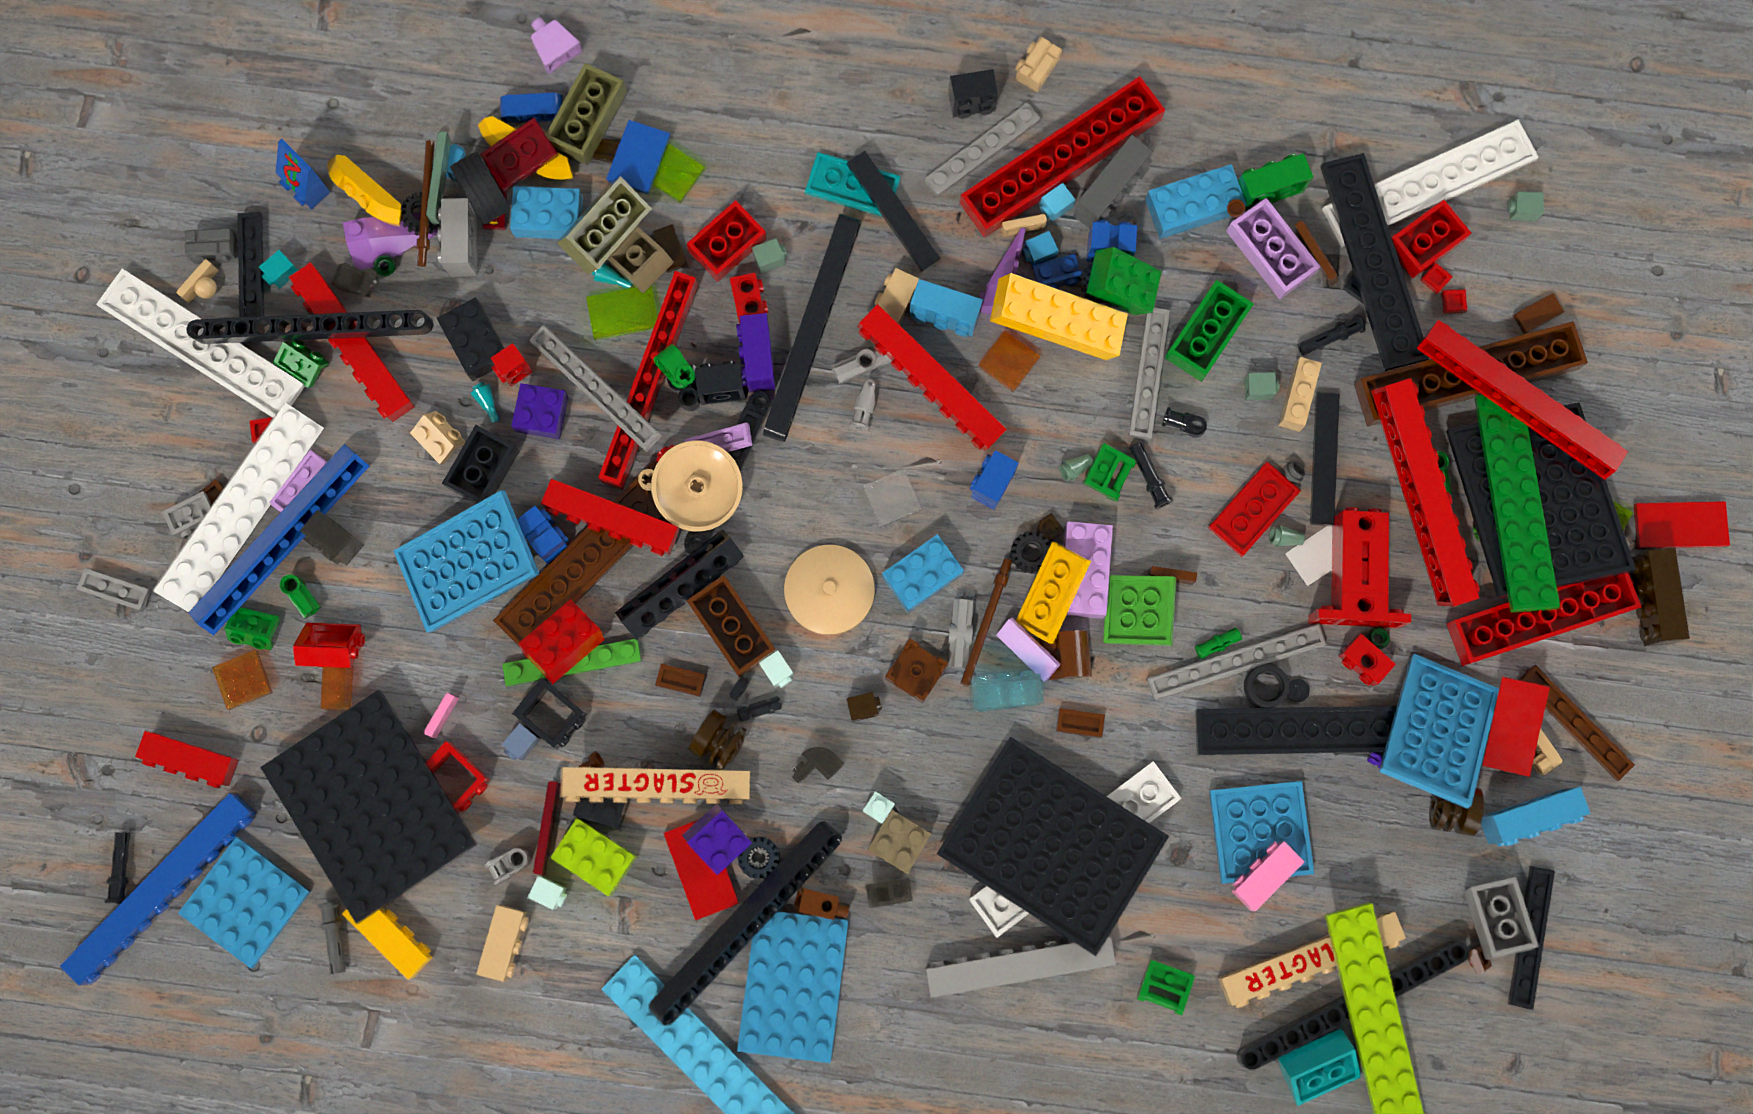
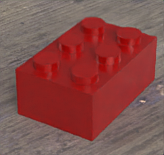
M1443 199L1394 235L1392 241L1399 263L1410 277L1414 279L1462 244L1472 233Z
M735 200L687 242V249L702 267L719 282L752 253V247L762 244L766 240V231Z
M570 599L520 641L518 645L532 664L554 684L602 643L605 638L600 628Z

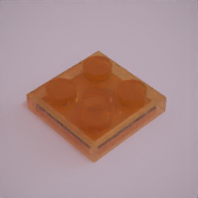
M1004 331L979 363L978 368L1014 393L1040 359V356Z
M256 650L212 667L227 710H232L273 693L259 653Z

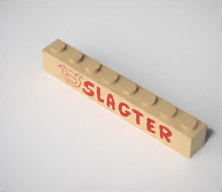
M563 767L561 769L560 797H566V802H580V798H589V802H604V798H613L614 803H627L628 798L636 799V803H651V799H660V803L670 804L674 803V799H683V804H697V800H706V804H720V800H729L731 805H742L743 800L749 799L750 771Z
M1388 911L1375 916L1382 946L1391 949L1401 945L1399 941L1406 939L1396 913ZM1326 935L1217 978L1227 1003L1239 1008L1249 1004L1248 1000L1257 997L1259 1000L1270 996V991L1277 988L1279 991L1293 987L1292 983L1300 980L1301 983L1314 979L1313 974L1322 971V974L1333 972L1336 970L1335 966L1337 964L1330 936Z

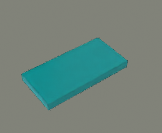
M817 152L806 185L805 195L883 217L847 167L848 160ZM879 170L896 194L901 176Z

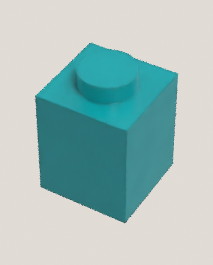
M280 250L276 251L259 266L264 272L262 278L270 286L275 284L279 289L290 281L289 276L298 271Z

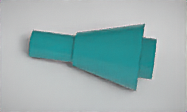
M605 262L598 270L591 274L595 276L593 281L617 284L628 290L632 286V283L621 277L620 274Z
M481 382L473 386V391L470 393L472 397L487 412L492 423L499 421L500 418L494 408L495 404L491 385Z

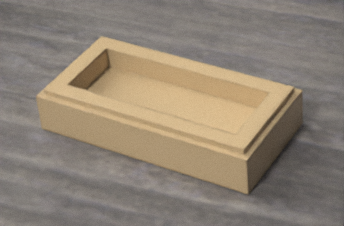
M1041 214L1002 222V237L1017 235L1021 227L1026 228L1025 233L1043 230L1047 222L1046 215Z

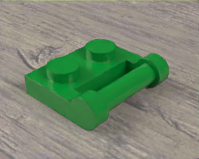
M1102 443L1082 483L1105 495L1108 499L1118 502L1121 496L1119 493L1137 461ZM1120 461L1123 466L1112 489L1107 486Z
M1150 959L1137 994V1000L1152 1002L1171 1009L1175 1014L1182 1016L1195 975ZM1153 985L1180 995L1179 1000L1176 1002L1149 992V987Z

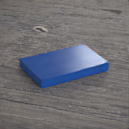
M628 120L607 175V182H612L621 176L634 191L649 195L669 142L670 133Z

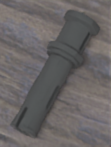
M340 901L318 904L323 921L320 925L322 930H325L330 974L346 972L339 927H342V921L339 920L338 912Z

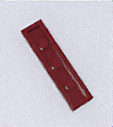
M549 781L547 785L533 873L538 875H546L560 792L559 782Z

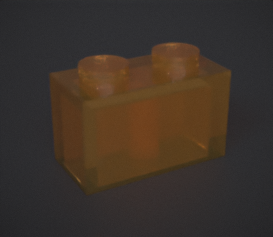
M353 665L351 668L323 667L320 709L347 711L351 708Z

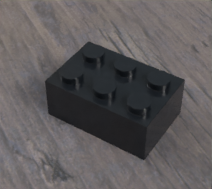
M476 297L436 318L472 382L493 371L491 366L494 363L491 357L505 347Z
M475 425L442 484L447 489L477 504L497 492L520 451L514 444Z

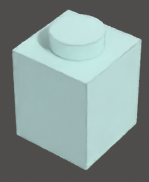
M779 651L759 662L775 688L777 686L783 688L792 681L791 677L794 674Z
M874 792L863 812L883 824L895 804L879 793Z
M538 876L528 898L554 910L558 906L562 907L567 898V894H565L567 888L548 878Z

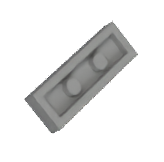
M86 568L77 586L79 591L140 611H144L151 593L150 589Z

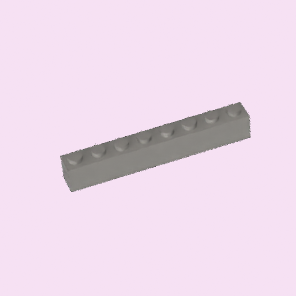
M1111 936L1107 938L1096 957L1067 939L1068 943L1059 944L1058 940L1045 942V947L1036 948L1035 944L1022 946V951L1013 952L1012 948L999 950V955L990 956L989 952L976 955V959L968 961L966 957L954 958L951 964L944 965L943 961L931 962L930 967L925 968L930 997L1116 965Z

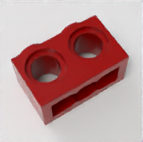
M756 273L729 278L739 323L740 316L769 313L766 300L761 301L760 293L764 292L762 280H757ZM745 285L753 286L750 292H744L742 288ZM749 306H756L758 308L755 313H748L746 311Z
M513 343L491 357L494 363L491 368L502 383L507 381L511 387L533 373Z

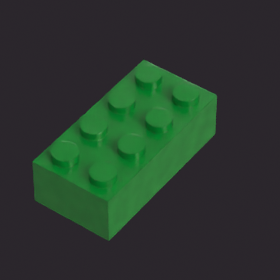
M1216 280L1168 351L1165 359L1202 382L1254 303Z

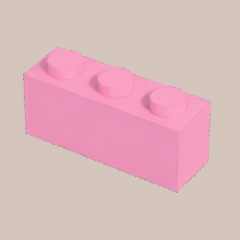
M1284 841L1273 842L1265 850L1268 854L1262 860L1257 858L1249 866L1251 871L1246 876L1240 875L1233 882L1235 887L1231 891L1250 911H1256L1304 863Z

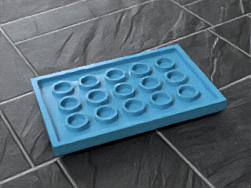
M505 491L495 493L394 550L427 633L445 626L540 574Z
M1413 654L1408 663L1379 772L1469 808L1472 805L1499 688Z
M777 912L753 937L738 1052L831 1063L848 920H830L818 916Z

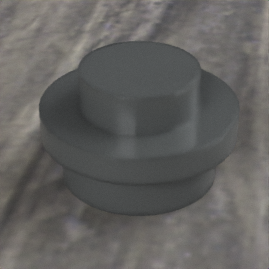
M1293 461L1284 466V474L1289 481L1299 483L1303 480L1305 470L1298 462Z

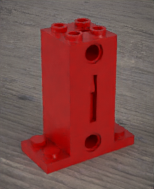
M1347 507L1334 517V525L1332 526L1331 606L1325 605L1321 606V609H1315L1313 613L1308 615V624L1319 623L1321 625L1399 629L1411 623V614L1404 613L1402 609H1390L1388 612L1389 513L1382 512V509L1378 508L1368 509L1367 512L1359 511V508Z

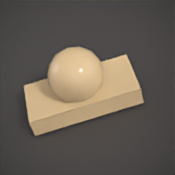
M205 259L176 293L189 304L197 295L204 299L213 297L217 291V286L212 278L219 270Z

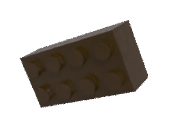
M1676 548L1648 550L1633 556L1632 559L1636 570L1631 572V574H1633L1634 578L1633 586L1642 606L1636 609V614L1640 619L1641 628L1639 634L1644 647L1668 645L1690 639Z

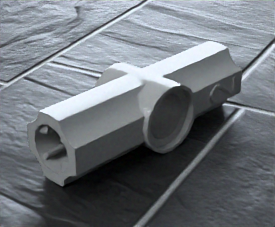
M871 348L869 350H861L857 355L831 365L836 381L841 384L862 374H870L874 369L890 363L891 360L886 355H880L875 348ZM867 358L871 361V364L864 366L860 363V360Z
M954 599L952 623H950L948 643H950L948 668H966L969 657V645L972 643L973 625H971L973 601Z

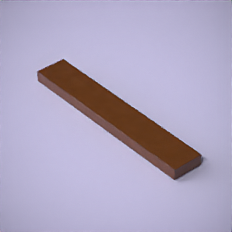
M1533 665L1519 679L1550 686L1545 709L1616 781H1620L1635 766L1537 665Z

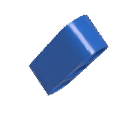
M535 93L501 96V121L505 123H525L533 118L538 122L553 121L563 104V95L559 93Z

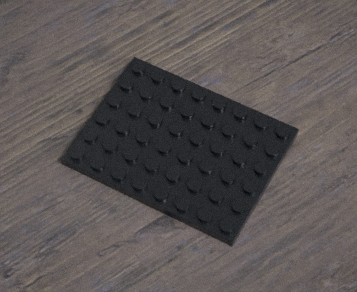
M1580 402L1563 405L1586 422ZM1479 423L1448 428L1446 431L1497 598L1508 597ZM1528 427L1556 586L1561 587L1634 572L1636 568L1606 480Z
M381 690L375 691L260 767L356 924H360L478 845Z
M1010 736L936 854L1096 957L1168 840L1169 835Z

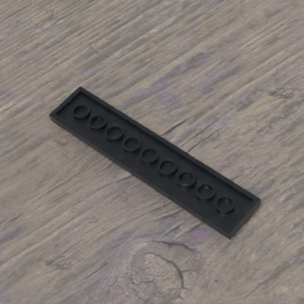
M1361 153L1322 163L1320 166L1384 370L1388 371L1429 360L1428 356L1416 349L1424 337L1365 154Z
M1397 706L1195 709L1197 755L1385 752Z

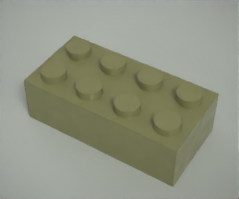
M584 63L546 133V136L557 152L585 165L589 164L628 92L623 80Z
M620 176L609 183L556 243L587 274H590L602 266L652 208Z

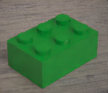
M1295 153L1283 158L1282 161H1270L1264 164L1262 168L1256 170L1255 168H1249L1242 172L1238 182L1247 204L1245 212L1265 198L1272 204L1304 193L1313 179V174L1304 153L1297 156Z
M1115 247L1096 250L1087 293L1134 316L1153 313L1162 271Z

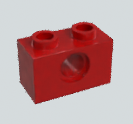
M1362 634L1355 636L1338 655L1342 659L1341 663L1347 669L1356 671L1360 675L1359 679L1368 686L1378 685L1396 665ZM1362 656H1366L1369 659L1370 665L1368 668L1362 665Z

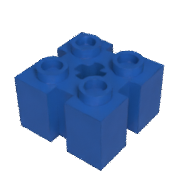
M1107 220L1093 222L1091 231L1088 234L1086 261H1094L1096 250L1115 247L1134 256L1136 252L1137 225H1132L1130 222H1119L1118 226L1111 225Z
M533 506L517 519L524 537L548 565L568 547L566 542L569 539L558 526H552L555 524V521L544 508L539 510L536 506Z

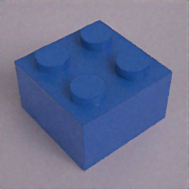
M996 450L992 456L988 454L980 470L982 474L977 473L971 483V498L995 510L1019 463Z

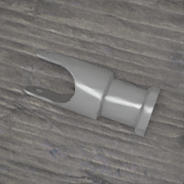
M872 379L865 381L862 391L855 400V414L853 422H850L849 425L854 430L869 431L868 422L870 414L873 413L875 407L874 390L876 383Z

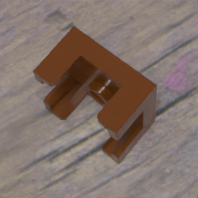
M910 638L894 665L885 675V680L923 704L948 666V662L940 657L936 658L919 647V644Z

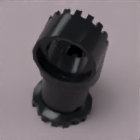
M1167 407L1165 413L1167 417H1164L1162 426L1169 425L1179 428L1181 432L1188 433L1189 436L1194 438L1201 437L1205 433L1207 422L1204 418L1188 412L1184 414L1176 412ZM1198 421L1202 424L1203 430L1198 433L1193 432L1190 424Z

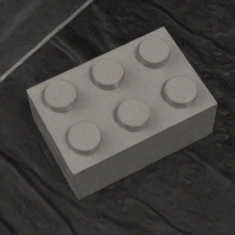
M468 198L441 199V207H438V218L441 220V228H438L439 242L441 241V249H438L437 253L438 262L443 265V269L447 271L450 277L477 276V212Z
M1516 877L1470 887L1464 891L1485 960L1524 952L1538 947Z

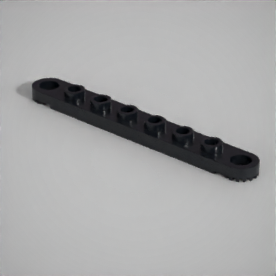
M761 391L751 394L737 425L746 422L749 424L752 446L728 452L738 465L740 473L771 406L770 398ZM756 398H763L766 403L763 408L756 409L753 406V401ZM716 528L700 532L689 531L684 541V548L687 553L691 554L695 551L689 547L692 539H700L703 545L712 538Z

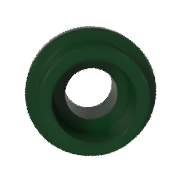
M380 255L375 258L373 268L379 276L386 277L393 274L396 269V263L391 256ZM383 262L388 263L385 268L380 267Z
M1382 627L1372 628L1366 636L1380 650L1387 647L1390 642L1389 633ZM1375 635L1381 637L1380 643L1374 640Z

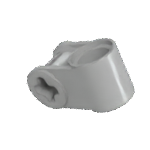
M515 848L492 859L484 866L491 872L495 880L493 883L496 886L528 867L532 861V856L525 848ZM518 852L522 853L524 857L521 865L516 864L514 860Z

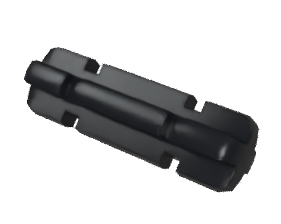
M778 696L769 698L770 701L763 700L749 705V708L745 706L737 709L740 721L749 720L751 716L755 718L770 713L772 709L773 711L780 710L782 708L780 698Z

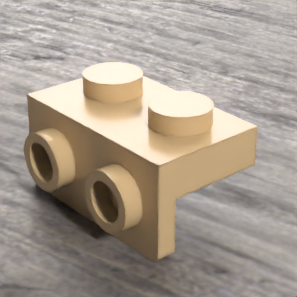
M436 411L424 414L410 432L439 464H444L455 449L463 446L466 442L461 437V434L451 427L446 418Z

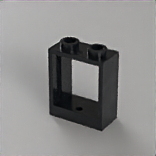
M543 678L538 681L512 712L515 717L557 750L559 747L564 748L571 739L569 735L574 729L579 730L586 721L584 717L587 715ZM547 691L551 692L575 712L574 716L554 739L526 717Z

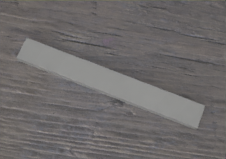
M544 324L529 339L544 356L646 452L660 439L662 435Z
M1318 623L1147 678L1153 700H1157L1327 644Z

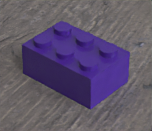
M767 313L740 316V323L736 324L739 343L743 344L738 345L741 365L745 364V367H741L743 385L748 386L749 393L776 390Z

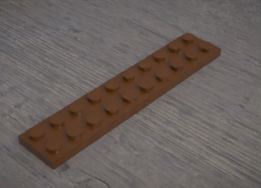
M654 461L647 469L654 470L657 463ZM652 475L650 477L645 476L644 480L646 482L643 484L651 483ZM638 478L613 501L661 520L663 518L653 501L652 492L644 490L640 486ZM586 528L493 621L518 645L520 641L570 599L576 604L633 545L629 544L630 540L621 538L620 541L608 536L609 532L600 530L599 533Z

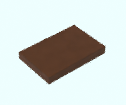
M1302 220L1295 224L1296 232L1312 257L1319 264L1320 270L1331 287L1338 283L1337 273Z

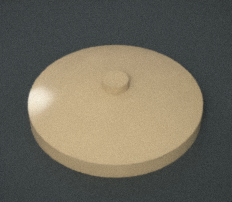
M687 441L668 450L658 461L651 481L653 501L660 514L672 525L694 532L707 531L726 522L737 509L743 489L742 476L735 460L721 447L706 441Z
M821 545L801 554L791 565L784 585L786 604L793 618L807 630L821 635H838L858 626L868 615L875 593L874 579L866 562L852 550L838 545Z

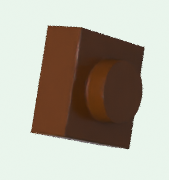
M1480 944L1469 950L1468 961L1476 974L1485 972L1492 966L1490 959L1485 960Z

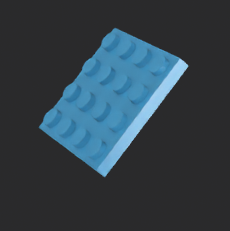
M1302 781L1209 791L1221 884L1233 883L1242 874L1246 876L1251 871L1249 866L1257 858L1262 860L1268 854L1265 850L1273 842L1278 843L1282 841L1304 861L1291 876L1314 874Z
M236 837L178 914L252 969L311 891L243 839Z

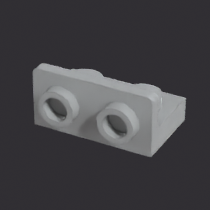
M202 491L162 511V514L172 535L186 540L189 539L212 505L207 494Z

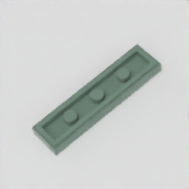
M440 131L437 135L426 212L428 219L433 224L440 223L438 207H441V199H443L451 145L447 132Z

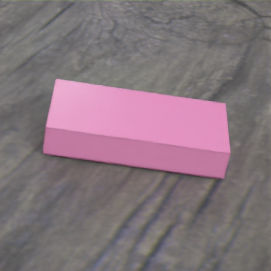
M450 693L445 694L424 730L426 735L437 738L458 702V697Z

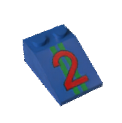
M281 138L278 141L275 172L281 178L278 182L287 192L291 189L295 193L293 197L302 207L306 204L312 210L331 192L314 170Z

